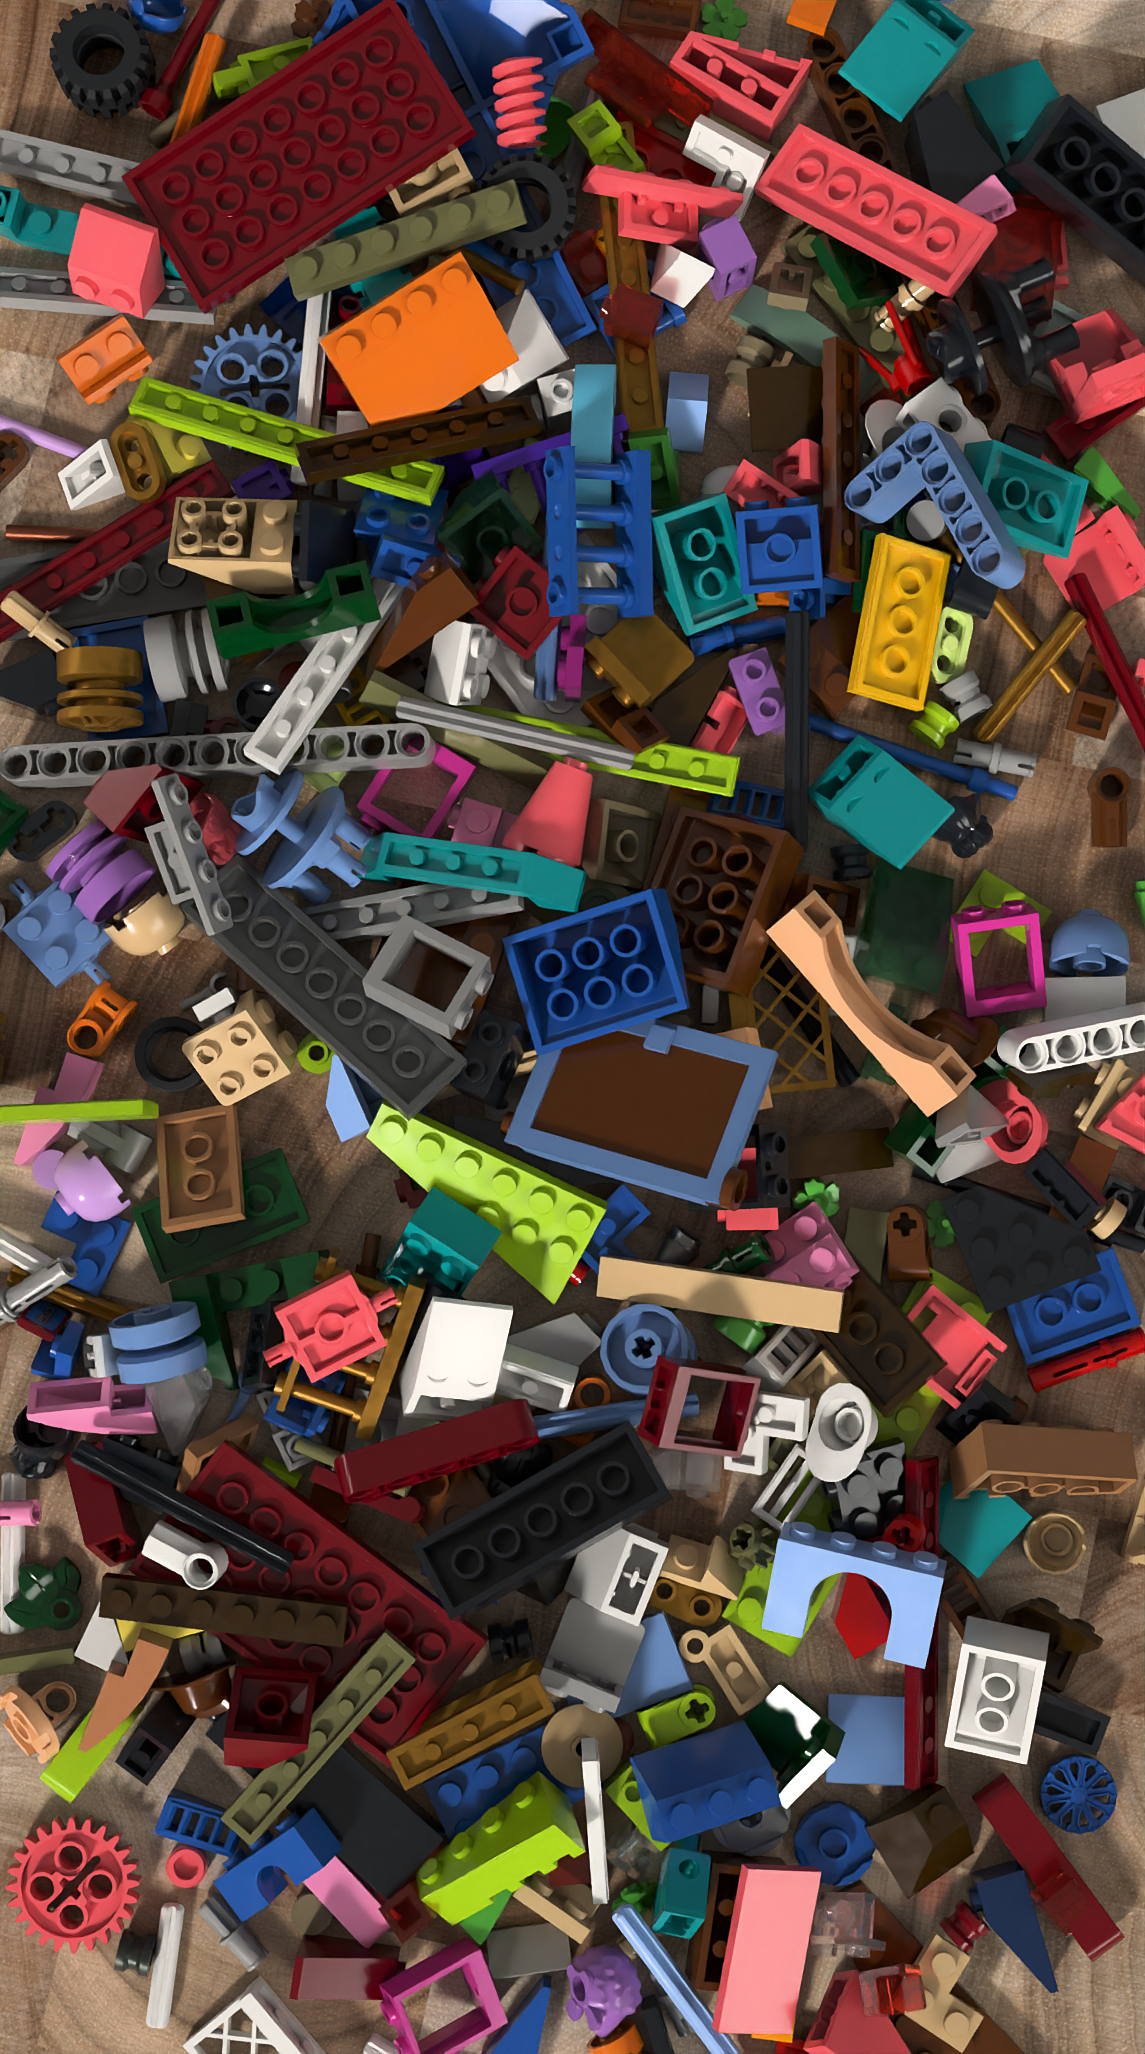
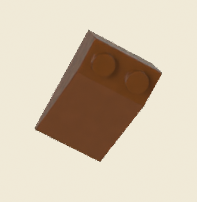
M851 589V595H845L825 613L823 619H819L810 627L809 701L833 722L859 696L847 692L861 613L852 611L853 589ZM785 653L779 658L776 669L784 677Z

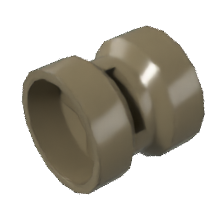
M743 335L736 346V359L729 361L724 375L731 382L747 389L746 369L770 366L776 355V350L763 340Z

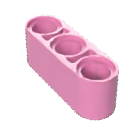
M337 1854L324 1868L303 1881L350 1934L366 1948H370L400 1919L398 1912L390 1901H387Z

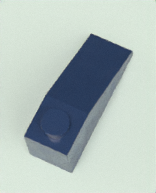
M1015 1859L970 1872L974 1886L968 1887L967 1891L974 1912H982L988 1925L1050 1993L1058 1992L1027 1879L1020 1863Z

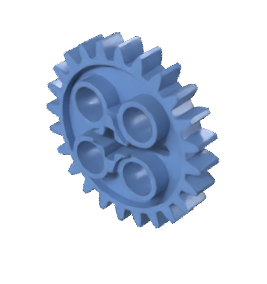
M246 324L244 335L239 336L233 327L229 328L230 340L227 342L219 335H216L215 341L218 347L216 350L208 346L203 347V352L208 361L195 360L194 362L195 367L202 372V375H191L190 377L191 383L201 388L194 391L236 404H242L268 413L266 407L271 401L280 400L288 406V410L279 417L296 421L302 351L294 353L296 347L295 338L290 339L284 344L282 343V330L279 329L273 337L267 336L266 325L263 324L257 335L253 334L250 325ZM269 361H276L284 368L282 373L275 377L265 375L261 369ZM231 364L238 365L244 370L242 377L234 381L228 380L222 375L223 369ZM258 383L260 397H252L250 384ZM285 384L290 386V389L287 391L272 389ZM222 390L235 392L228 396H221L219 394ZM228 445L229 451H232L235 448L233 446ZM243 450L244 455L248 456L249 451Z

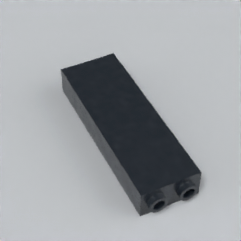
M228 1711L207 1718L211 1725L205 1735L223 1751ZM348 1739L340 1745L286 1807L291 1813L295 1811L299 1817L314 1807L343 1847L337 1855L387 1901L395 1895L444 1840L445 1831L443 1826ZM241 1767L253 1779L262 1770V1768Z

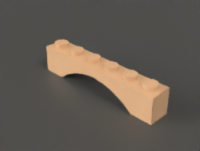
M815 890L766 931L927 1117L959 1096L977 1076L950 1044L932 1039L911 1028L893 1015L874 996L862 980L851 959L844 939L841 919Z

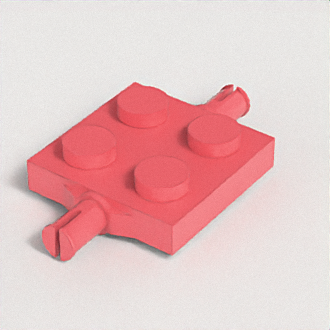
M347 1270L273 1307L283 1327L285 1341L266 1351H262L270 1368L293 1356L304 1367L311 1383H314L386 1346L387 1343L378 1327L376 1313L399 1302L391 1286L368 1298L358 1288L350 1270Z

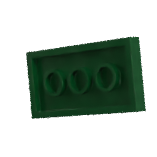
M282 1148L241 1163L246 1218L244 1220L166 1234L161 1225L160 1197L131 1209L160 1284L312 1222Z

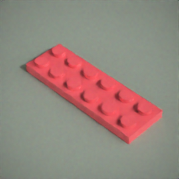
M800 123L754 187L758 197L950 299L953 298L998 234L995 224Z

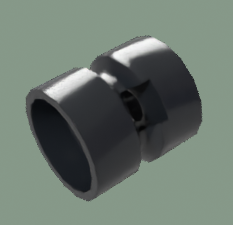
M257 677L244 681L236 689L233 697V710L237 719L248 732H255L283 693L281 688L272 680Z

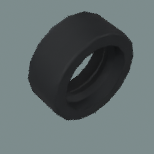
M178 1016L163 1017L147 1025L139 1035L134 1050L135 1064L141 1077L153 1088L169 1093L188 1092L201 1085L204 1080L195 1068L182 1078L171 1079L161 1075L156 1071L152 1063L151 1051L155 1041L167 1032L179 1031L191 1037L204 1029L195 1022Z

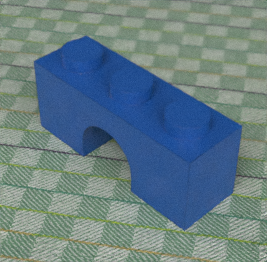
M314 1807L300 1817L295 1811L275 1826L278 1831L277 1833L272 1835L269 1830L265 1831L252 1846L248 1845L251 1851L245 1853L241 1848L222 1863L226 1870L213 1883L242 1922L268 1906L289 1885L279 1868L285 1871L297 1886L324 1868L343 1848Z

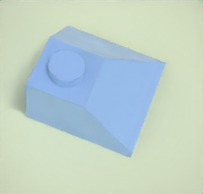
M335 1054L332 1057L326 1108L341 1142H344L369 1131L384 1098Z

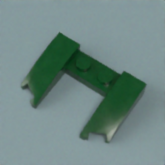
M329 1249L168 1282L173 1302L191 1301L197 1305L201 1326L192 1335L204 1338L209 1361L204 1366L194 1370L196 1379L198 1381H205L206 1375L224 1380L225 1389L227 1390L240 1389L226 1312L262 1305L270 1301L276 1302L291 1299L319 1285L320 1282L314 1281L313 1277L320 1257L329 1259Z

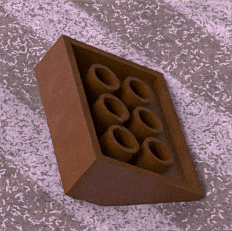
M681 806L650 889H666L677 925L686 979L716 990L746 998L749 997L771 939L766 931L778 920L804 848L788 831Z
M403 879L400 889L429 884V882ZM519 911L432 927L489 956L492 974H494L493 982L484 996L478 994L471 1008L474 1011L464 1030L457 1029L451 1040L439 1034L461 1054L465 1050L482 1010L485 1009L505 953L502 938L511 936ZM389 936L382 937L374 960L378 956L379 952L383 948ZM418 941L391 985L445 1012L471 968Z

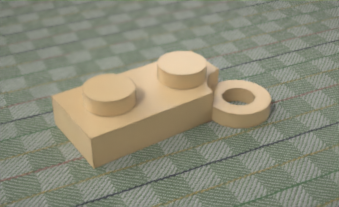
M729 1622L708 1635L700 1629H690L681 1635L679 1640L681 1655L690 1662L698 1663L703 1660L705 1661L739 1716L759 1704L772 1690ZM698 1638L702 1641L703 1647L700 1652L692 1653L688 1650L687 1644L691 1639Z

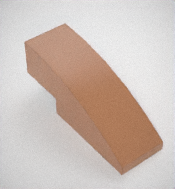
M142 1627L128 1665L114 1660L111 1661L78 1750L87 1752L105 1739L131 1714L158 1676L170 1650L173 1638Z

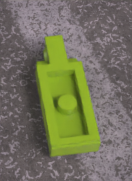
M312 37L237 55V61L229 64V69L213 73V87L218 100L234 98L238 95L242 96L310 50L313 45Z

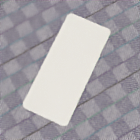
M984 1140L979 1143L956 1145L938 1169L936 1175L941 1183H945L1002 1159L996 1155Z

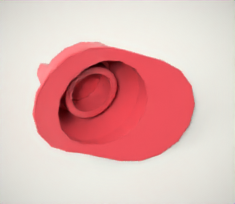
M1005 1078L1004 1080L988 1083L977 1090L1006 1116L1010 1124L987 1137L984 1141L1004 1162L1019 1164L1026 1162L1035 1155L1037 1150H1042L1044 1146L1048 1145L1046 1139L1049 1132V1124L1044 1111L1029 1098L1021 1095L1017 1091L1018 1087Z

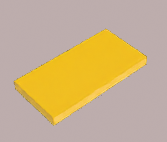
M885 533L876 535L847 692L916 712L924 710L952 554Z

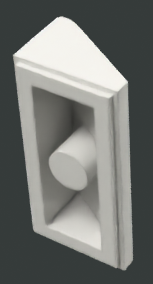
M506 1343L495 1393L512 1399H527L530 1405L554 1413L566 1411L579 1368L575 1365Z

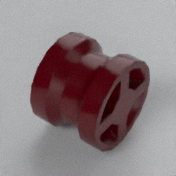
M962 1899L956 1904V1911L951 1917H944L939 1922L944 1932L966 1954H969L974 1949V1941L979 1936H986L991 1931L986 1922Z

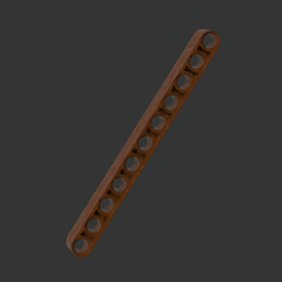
M827 27L824 37L811 32L807 37L803 58L813 60L808 77L837 142L860 155L865 153L875 155L879 160L877 164L902 176L867 96L838 74L840 68L849 58L840 35L831 27ZM820 47L826 48L830 51L831 55L821 57L815 54L813 50ZM841 83L847 90L840 93L835 92L829 85ZM856 118L861 121L863 126L852 128L845 123V120ZM898 272L903 282L905 280L909 282L912 280L910 277ZM936 291L932 294L938 297L940 300L946 298L945 296L939 294ZM954 295L953 298H952V300L957 304V306H958V307L960 308V310L962 311V309H961V307H960V305H959V303H958V300H957L956 296ZM926 304L920 311H913L924 339H926L929 331L940 327L937 307H930ZM933 357L939 373L944 379V364ZM984 361L988 379V390L986 393L975 396L969 391L962 379L948 384V386L954 387L959 392L964 406L973 417L979 418L987 429L991 426L1000 410L1001 399ZM983 402L989 408L990 413L988 415L976 414L972 410L971 403Z

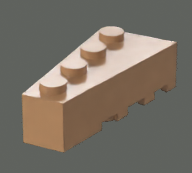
M991 1419L980 1422L971 1433L948 1452L954 1499H968L971 1491L987 1490L988 1498H1005L1006 1493L1021 1489H1028L1029 1497L1053 1494L1062 1488H1066L1067 1495L1120 1494L1138 1480L1131 1433L1114 1432V1429L1110 1427L1080 1430L1075 1425L1067 1424L1050 1428L1040 1427V1424L1037 1422L1006 1425L1001 1420Z

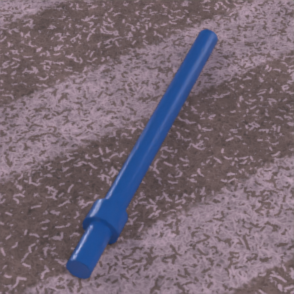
M809 713L810 731L850 744L859 734L886 751L899 762L967 785L966 789L975 793L982 794L984 791L1010 801L1015 799L1019 786L990 777V772L977 767L970 770Z

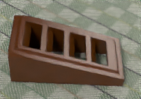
M951 1553L943 1557L941 1560L947 1561L945 1571L955 1566L959 1573L943 1582L939 1603L961 1639L963 1640L965 1631L961 1621L980 1609L986 1615L981 1619L999 1622L965 1566ZM964 1580L968 1587L947 1599L943 1592ZM973 1595L976 1602L956 1614L952 1607Z

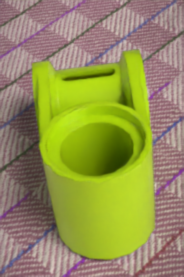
M693 1683L692 1690L635 1710L652 1750L675 1743L682 1737L706 1728L714 1720L716 1712L712 1691L701 1683ZM696 1699L699 1704H703L704 1711L697 1713L695 1708H690V1701Z

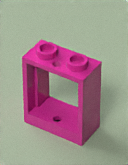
M421 737L413 738L407 744L406 750L409 749L414 753H418L424 747L425 739ZM435 742L437 751L431 763L455 777L456 780L423 833H418L373 805L395 769H385L377 772L356 806L359 812L364 814L361 821L380 833L385 827L396 834L436 839L448 821L454 804L458 805L476 776V766Z
M1009 900L1001 903L1000 908L986 910L984 906H969L961 909L960 914L950 915L959 1007L967 1018L1047 1006L1039 913L1030 903L1026 904L1024 900ZM1025 925L1030 981L974 989L969 933Z
M467 1937L460 1939L379 1984L384 2000L380 2002L381 2011L388 2024L395 2026L399 2036L394 2039L398 2054H455L508 2023L481 1949ZM460 1967L475 2009L417 2041L402 1999Z

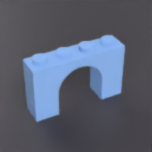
M784 1522L778 1538L762 1629L802 1638L809 1617L813 1591L818 1583L836 1573H858L876 1582L884 1590L890 1601L892 1619L884 1659L925 1669L947 1561L941 1560L936 1555L926 1551L912 1553L900 1550L895 1545L884 1541L871 1543L858 1540L847 1532L837 1531L829 1533L817 1530L814 1526L805 1522Z

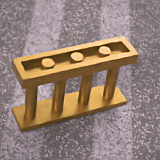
M333 1247L329 1259L320 1257L313 1277L314 1281L321 1284L347 1271L335 1266L341 1251L340 1249ZM350 1271L358 1288L365 1294L374 1296L391 1286L399 1302L391 1306L398 1309L394 1324L385 1322V1325L378 1323V1327L387 1343L384 1346L385 1349L380 1362L372 1359V1362L369 1363L359 1359L339 1369L340 1371L364 1378V1383L371 1385L367 1400L359 1397L358 1401L295 1380L301 1364L293 1359L289 1373L281 1370L273 1394L280 1396L276 1410L284 1412L289 1396L305 1400L351 1416V1421L358 1423L354 1437L370 1442L425 1289L427 1279L411 1274L407 1286L399 1284L398 1287Z
M536 1656L534 1659L526 1661L434 1710L415 1735L387 1749L386 1755L404 1790L406 1791L555 1712V1708L549 1698L553 1694L545 1690V1685L539 1679L543 1667L538 1657Z

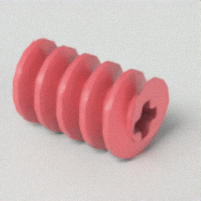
M524 56L502 60L501 64L492 69V76L502 80L493 86V92L497 96L504 97L494 103L495 111L505 114L495 120L496 127L506 131L497 136V144L510 149L534 148L548 144L536 140V135L546 132L547 126L535 123V118L545 115L546 109L534 106V101L544 98L545 94L542 91L534 90L533 84L544 79L543 75L531 71L532 67L542 64V58Z

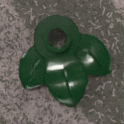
M66 1556L60 1559L52 1570L39 1563L29 1562L19 1565L18 1583L23 1596L12 1600L4 1607L7 1616L16 1624L27 1629H34L43 1625H47L57 1631L72 1628L79 1621L82 1613L81 1601L77 1596L81 1584V1575L77 1566ZM58 1602H65L69 1606V1613L64 1618L56 1617L53 1612L54 1606Z

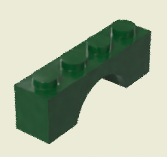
M366 560L325 570L322 579L317 585L294 597L262 599L251 595L247 591L206 601L213 637L223 660L381 620Z
M994 1021L999 1027L1000 1037L1009 1030L1003 1024ZM1026 1044L1021 1048L1019 1057L1024 1054ZM996 1047L991 1056L984 1062L971 1068L977 1076L969 1084L976 1090H979L988 1083L1004 1080L1007 1070L1013 1066L1002 1061ZM912 1102L883 1143L908 1164L933 1177L955 1146L938 1148L935 1142L937 1111L927 1117L917 1104Z

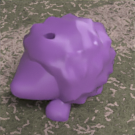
M607 1945L586 1948L583 1954L574 1957L573 1963L567 1967V1976L570 1980L572 1998L566 2004L569 2018L574 2022L579 2020L583 2013H585L589 2029L595 2031L601 2039L609 2038L613 2030L626 2015L635 2013L637 2005L642 2001L639 1992L641 1982L637 1977V1967L619 1946L610 1947Z

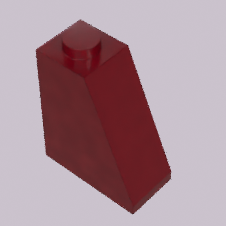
M89 1442L95 1445L96 1447L104 1450L102 1447V1442ZM71 1453L64 1455L63 1458L85 1547L109 1567L135 1559L143 1549L145 1542L131 1502L123 1499L118 1486L73 1463L70 1460Z
M304 1934L295 1956L289 1999L384 2000L379 1984L406 1970V1961H399L401 1947L374 1943L370 1948H366L353 1939L319 1934Z

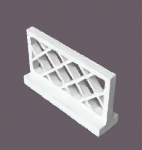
M261 1976L249 1984L240 1996L190 2036L182 2045L189 2054H207L198 2043L205 2037L223 2039L222 2054H229L230 2040L251 2042V2054H258V2043L273 2045L279 2054H326ZM240 2008L252 2020V2032L231 2030V2016ZM224 2022V2029L217 2028Z

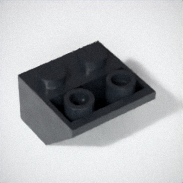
M311 500L301 501V513H294L293 521L294 537H298L300 553H293L292 576L296 578L297 587H302L303 592L317 585L322 579L325 570L356 563L357 539L355 538L354 527L357 518L355 512Z

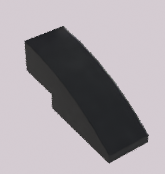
M1041 1686L1033 1733L1097 1756L1111 1717Z

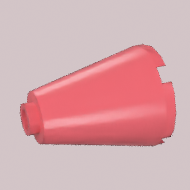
M567 756L563 763L555 761L505 835L502 845L516 851L534 853L579 869L593 775L586 772L588 764Z

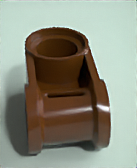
M905 1204L897 1207L887 1218V1263L890 1282L932 1281L933 1273H929V1267L933 1269L931 1246L929 1245L927 1215L921 1207L915 1204ZM905 1212L908 1213L909 1219L916 1220L917 1226L910 1229L909 1233H907L906 1227L899 1226L898 1220L905 1217Z

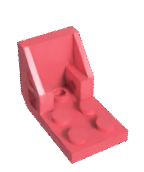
M1113 308L1072 323L1080 338V348L1046 363V368L1063 409L1074 424L1145 397V345H1141L1139 338ZM1054 330V331H1052V332H1049V333H1047V334H1044V335H1042V336H1039L1038 338H1042V337H1044V336H1046V335H1048V334H1050V333H1053V332H1055V331H1057V330Z

